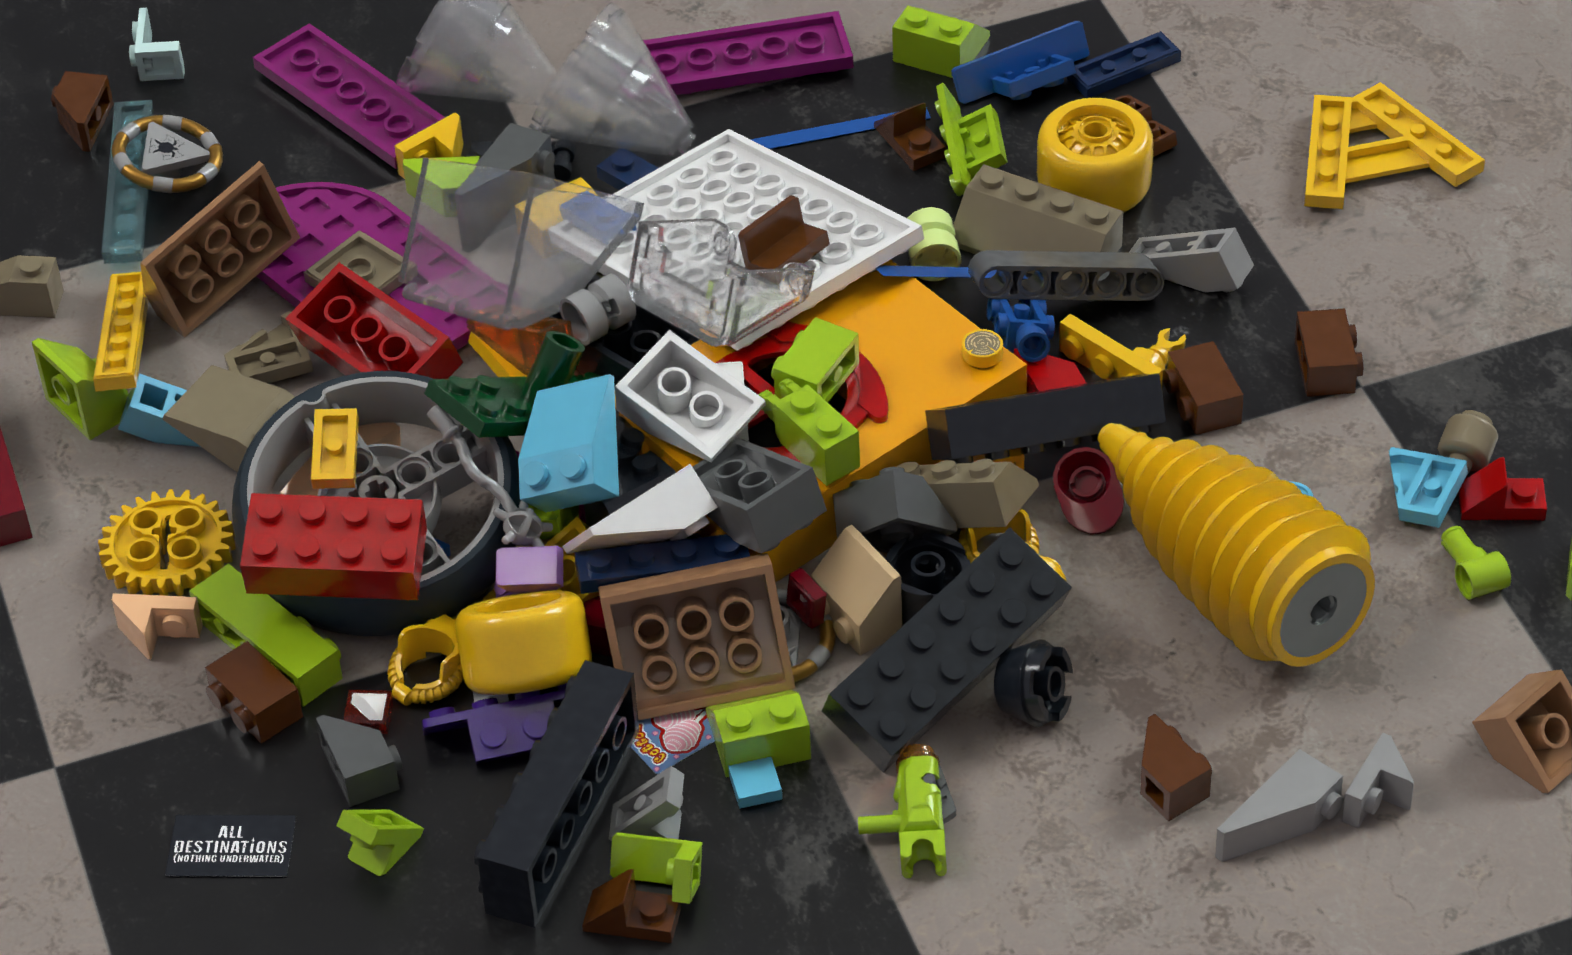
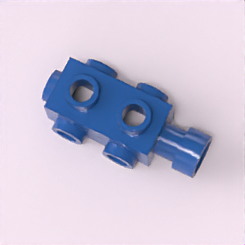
M989 298L987 302V318L989 321H992L994 332L1002 338L1003 346L1013 354L1014 349L1017 348L1020 356L1029 362H1037L1044 359L1050 351L1049 339L1053 338L1055 328L1054 316L1046 315V300L1019 299L1017 304L1010 306L1008 302L1010 299Z

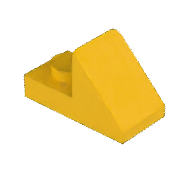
M455 112L394 145L398 174L405 179L403 159L461 157L463 137L460 116Z

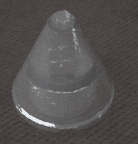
M439 0L417 36L416 40L418 42L411 57H406L396 80V85L408 93L540 106L544 100L551 103L561 86L556 81L559 73L509 0Z
M611 2L592 22L585 32L587 36L576 50L573 49L559 69L531 118L536 123H531L529 129L549 134L552 139L674 157L678 151L685 154L696 138V135L691 133L694 124L626 11Z

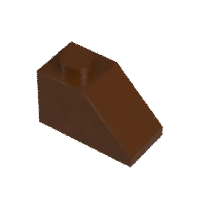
M65 71L60 83L53 88L51 96L52 105L57 109L59 122L83 151L90 152L114 104L108 75Z

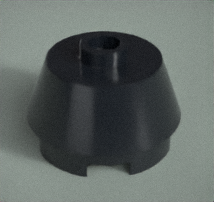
M1039 639L1006 651L999 658L994 675V693L999 708L1004 713L1035 727H1041L1050 721H1061L1069 709L1072 696H1064L1066 685L1065 673H1073L1072 663L1065 648L1054 647L1046 640Z

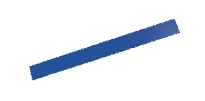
M926 107V119H930L931 117ZM896 112L750 140L768 149L867 131L875 129V121Z
M880 265L875 268L883 276L971 278L968 273V267ZM997 270L990 271L985 278L993 277Z

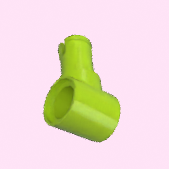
M1452 526L1443 532L1441 545L1456 562L1454 570L1456 583L1461 594L1467 600H1472L1510 586V569L1500 552L1494 551L1487 554L1482 547L1474 545L1461 526Z

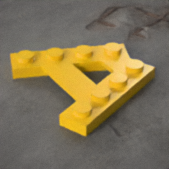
M1381 82L1354 97L1314 95L1304 206L1343 209L1346 183L1428 167L1451 185L1457 187L1483 172L1485 159ZM1377 128L1391 138L1348 147L1349 133Z

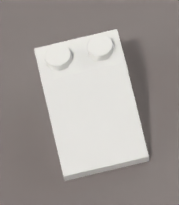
M671 330L615 386L617 411L648 434L709 462H712L766 405V401Z
M691 464L591 526L562 547L568 554L595 549L665 542L668 539L670 541L685 539L709 524L710 522L705 515L718 508Z

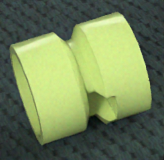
M929 207L917 210L907 217V219L921 225L924 234V240L908 250L911 266H960L961 254L955 238L956 233L953 221L949 213L940 208ZM948 277L919 278L926 281H940Z

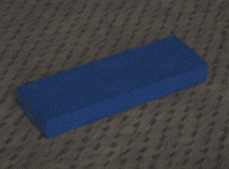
M1160 31L1075 65L1076 73L1067 76V79L1085 98H1091L1180 62L1181 50Z

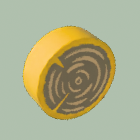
M978 329L971 331L962 340V357L967 364L973 367H992L999 363L1003 357V340L1000 335L991 330Z

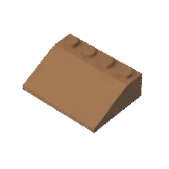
M258 161L140 262L143 292L156 315L184 338L300 239L263 163Z
M768 553L598 587L614 668L634 673L638 720L796 689L773 567Z

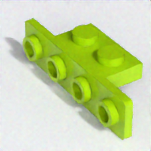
M941 83L936 86L939 100L935 101V107L940 118L943 120V125L939 126V129L948 146V149L944 151V155L953 172L949 176V181L956 195L961 196L964 195L967 185L983 165L997 169L1008 163L998 113L993 106L989 104L962 117L958 102L945 84Z

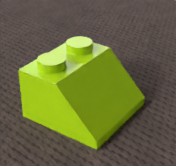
M907 5L892 26L893 61L953 78L951 70L954 67L974 60L989 39L990 31L974 23Z
M41 338L32 341L46 400L84 436L92 440L120 423L129 395L127 389L95 392L93 377L96 358L91 359L78 347Z
M787 690L706 707L707 718L726 777H729L728 766L772 757L775 767L811 759L810 725L799 692Z

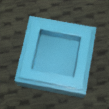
M772 757L728 766L729 777L739 809L782 800V788Z

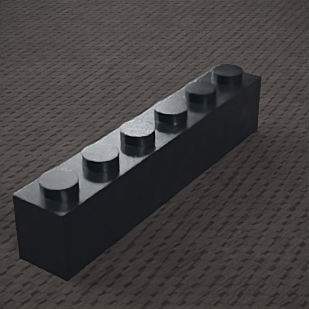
M1159 373L1132 375L925 410L932 460H952L956 464L973 463V456L981 454L985 455V459L991 460L1010 457L1009 449L1020 448L1021 454L1046 451L1045 443L1055 441L1057 448L1081 445L1080 437L1091 435L1092 442L1098 441L1100 430L1109 423L1122 424L1136 432L1149 433L1151 432V424L1166 422Z

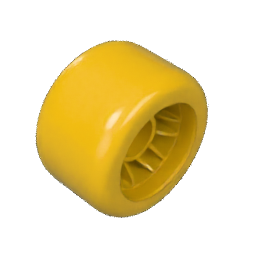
M1083 98L1056 108L1046 117L1040 127L1037 140L1038 183L1122 210L1123 213L1135 207L1145 197L1152 179L1153 135L1148 122L1137 110L1112 99Z
M547 590L512 594L475 603L462 609L457 615L455 630L462 674L467 687L475 693L506 695L560 686L568 683L571 676H577L585 660L592 662L584 604L574 592Z

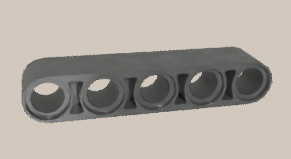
M986 250L975 254L968 265V273L984 296L991 299L1147 301L1157 297L1164 287V277L1150 258L1142 253ZM997 270L993 277L984 279L990 271ZM1035 270L1030 278L1022 280L1026 273ZM1072 271L1068 278L1060 280L1065 273ZM1110 272L1105 279L1098 281L1102 274ZM1147 272L1143 279L1136 281L1139 275Z

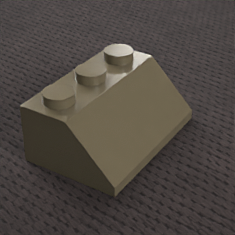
M991 459L957 464L955 461L945 460L929 465L905 462L897 466L904 468L907 473L923 476L956 522L957 528L1006 527L1039 487L1037 478L1011 462H993Z

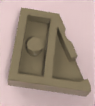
M292 311L281 316L282 324L269 333L261 329L252 335L249 341L236 346L224 356L227 369L265 383H272L313 372L312 361L307 348L300 344L285 320Z

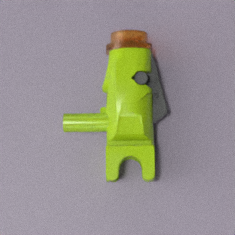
M911 744L900 752V756L896 760L898 777L893 798L898 803V810H893L892 815L858 817L859 835L899 832L901 871L904 878H911L913 876V867L920 860L931 861L935 865V873L938 876H944L947 873L944 824L956 816V807L941 769L940 760L934 750L925 744Z

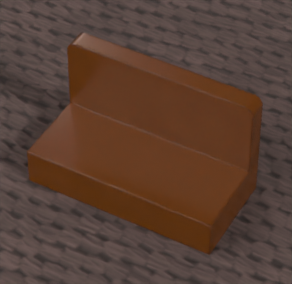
M792 195L738 234L746 273L773 284H777L830 245L826 230L804 223L799 198Z

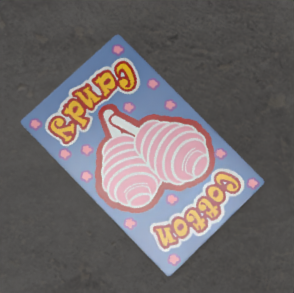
M706 707L639 720V732L631 748L655 774L661 773L668 767L675 765L715 741L707 718Z

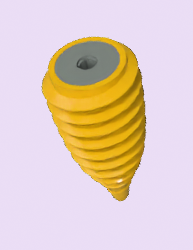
M1109 423L1100 430L1098 434L1100 448L1111 460L1116 476L1123 484V494L1127 505L1130 507L1132 522L1136 530L1142 535L1145 547L1158 560L1166 576L1176 583L1179 591L1188 600L1194 602L1200 614L1209 621H1212L1219 632L1232 640L1244 655L1255 660L1282 661L1290 666L1301 667L1327 658L1352 637L1370 608L1375 589L1374 572L1370 565V545L1366 536L1359 529L1346 525L1340 515L1333 511L1325 510L1321 502L1312 496L1302 494L1295 484L1286 480H1280L1273 471L1265 467L1255 466L1245 456L1230 455L1220 446H1201L1195 440L1190 439L1173 442L1168 437L1152 439L1146 433L1136 432L1122 424Z

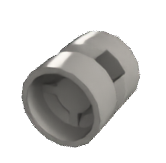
M610 273L589 284L587 290H578L562 299L560 302V312L572 336L586 346L607 335L609 329L615 330L635 319L636 306L630 291L623 281Z

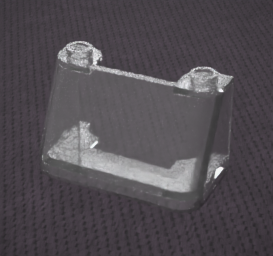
M715 218L639 221L628 279V289L633 302L645 310L711 346H730L804 302L810 294L815 270L799 262H790L780 269L749 270L733 262L737 249L736 236L727 224Z

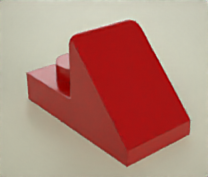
M1504 457L1496 459L1465 479L1458 491L1461 520L1546 519L1547 504L1543 478H1507Z

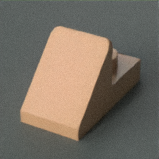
M113 593L111 600L118 628L148 660L152 659L158 636L200 638L203 624L197 597Z

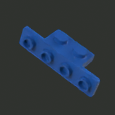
M1080 21L1068 23L954 67L951 72L959 102L966 104L992 93L1010 97L1011 100H1020L1032 95L1031 90L1036 88H1048L1062 84L1064 82L1063 78L1076 73L1074 61L1089 56L1083 23Z

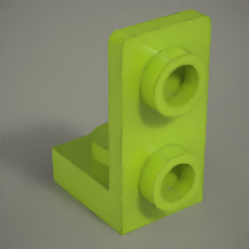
M617 832L612 837L610 875L615 878L627 870L634 869L635 880L672 885V902L690 904L700 886L702 842Z

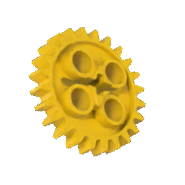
M169 489L165 498H160L154 491L151 494V501L147 502L140 497H136V507L131 508L122 505V517L117 515L109 517L111 526L102 527L103 538L98 540L102 568L105 569L107 579H114L117 589L126 586L128 594H136L142 590L143 595L159 593V595L168 596L169 592H175L176 596H183L184 589L194 588L199 582L210 577L212 573L223 568L224 563L232 562L231 551L236 549L232 521H229L226 509L219 510L218 501L216 500L207 504L205 494L203 493L192 500L190 490L183 492L180 497H175L173 489ZM169 520L171 534L166 537V522ZM168 551L169 562L168 568L165 569V561L163 555H165Z

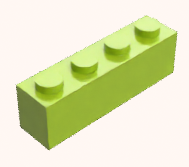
M229 563L189 590L190 597H197L203 626L232 649L248 641L298 688L300 703L303 707L343 679L340 665L342 656L337 645L329 638L323 639L313 631L306 619L301 616H294L268 594H247L242 573Z

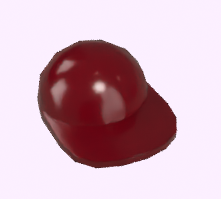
M1090 447L1076 448L1064 454L1056 464L1053 473L1054 488L1064 516L1068 523L1078 531L1090 535L1105 533L1116 525L1122 516L1124 508L1123 491L1116 476L1114 465L1106 454Z

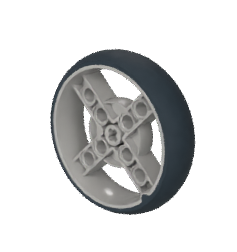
M370 371L350 374L323 382L306 390L274 413L257 432L247 448L234 483L232 520L236 543L241 555L251 493L270 494L284 470L310 446L313 448L315 409L357 408L358 426L382 422L415 424L439 431L426 415L433 406L437 405L424 394L429 380L433 378L398 371ZM448 414L455 424H461L450 414ZM463 426L461 435L467 442L477 468L485 475L490 473L491 478L509 493L513 502L519 508L521 500L519 494L518 456L509 437L478 438ZM358 433L356 473H363L356 474L355 488L319 489L318 496L423 500L427 524L423 560L428 561L423 562L418 600L268 595L296 617L301 616L308 623L329 631L356 636L399 635L408 626L425 624L429 619H435L443 614L452 617L462 609L470 606L496 581V551L500 548L516 547V545L512 542L509 544H503L502 537L506 535L503 530V521L494 516L493 511L495 508L502 510L504 508L494 496L490 515L483 528L462 552L450 560L432 536L439 519L442 499L474 482L461 464L456 446L452 442L444 443L442 438L424 448L413 452L393 444L367 445ZM415 481H420L419 483H416V484H410V483L415 482Z

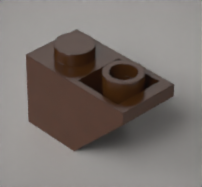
M1156 714L1148 717L1141 765L1140 794L1169 822L1210 797L1212 768L1203 754L1196 753L1183 741L1176 728L1171 725L1168 726Z

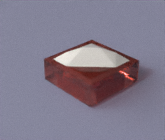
M349 690L343 720L377 729L381 733L388 734L394 701L392 691Z

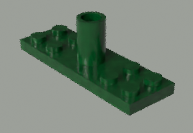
M548 331L527 377L490 378L479 375L477 378L450 376L449 379H430L424 394L478 438L525 436L537 391L600 376L591 372H586L584 375H574L585 350L584 345L568 334L559 331Z

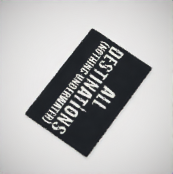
M176 815L165 876L286 877L296 815Z

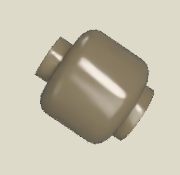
M1466 410L1448 419L1438 444V451L1440 456L1466 460L1468 473L1470 471H1479L1488 465L1498 441V433L1488 416L1478 411Z

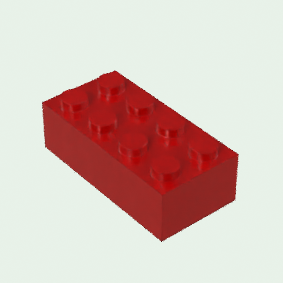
M340 262L285 318L301 345L344 375L370 371H398L427 376L433 379H449L464 363L447 335Z
M251 493L240 562L246 593L418 600L427 532L423 500Z

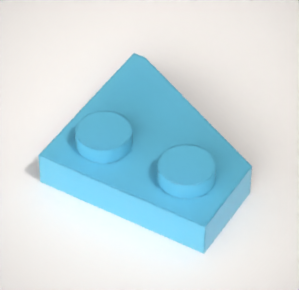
M1391 447L1389 456L1399 520L1439 528L1468 474L1467 461Z

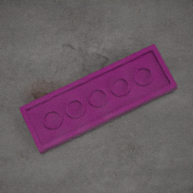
M839 11L622 43L623 56L635 101L653 100L667 96L691 94L706 90L724 89L732 86L763 83L771 80L854 68L853 54Z
M310 23L252 57L254 69L395 169H397L394 145L445 118Z

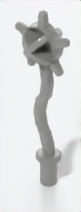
M433 406L426 415L442 433V441L444 443L452 442L456 446L461 464L469 477L481 487L490 491L502 504L504 510L495 508L493 515L503 521V530L506 534L502 537L503 544L512 542L516 546H545L540 536L542 532H551L553 525L541 522V519L534 513V510L528 508V503L521 501L519 508H517L509 493L475 465L467 442L461 435L463 425L455 424L440 406Z

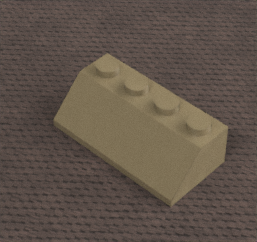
M983 165L967 185L953 225L959 249L973 254L986 250L1118 252L1122 247L1123 211ZM1072 271L1065 273L1060 280L1068 278Z

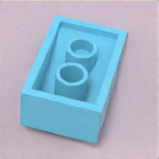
M608 374L537 391L518 458L519 494L521 501L544 512H550L619 497L614 376Z

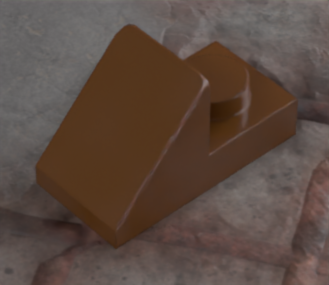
M924 102L874 122V128L913 171L945 158L944 151L946 146L926 126V104Z
M630 869L592 890L582 928L585 932L672 943L681 911V903L672 902V895L636 890L634 869Z

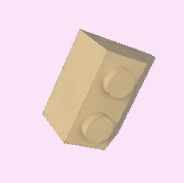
M853 525L846 527L811 574V578L827 594L825 615L829 614L832 618L837 637L844 644L849 643L861 656L885 643L902 627L901 575Z

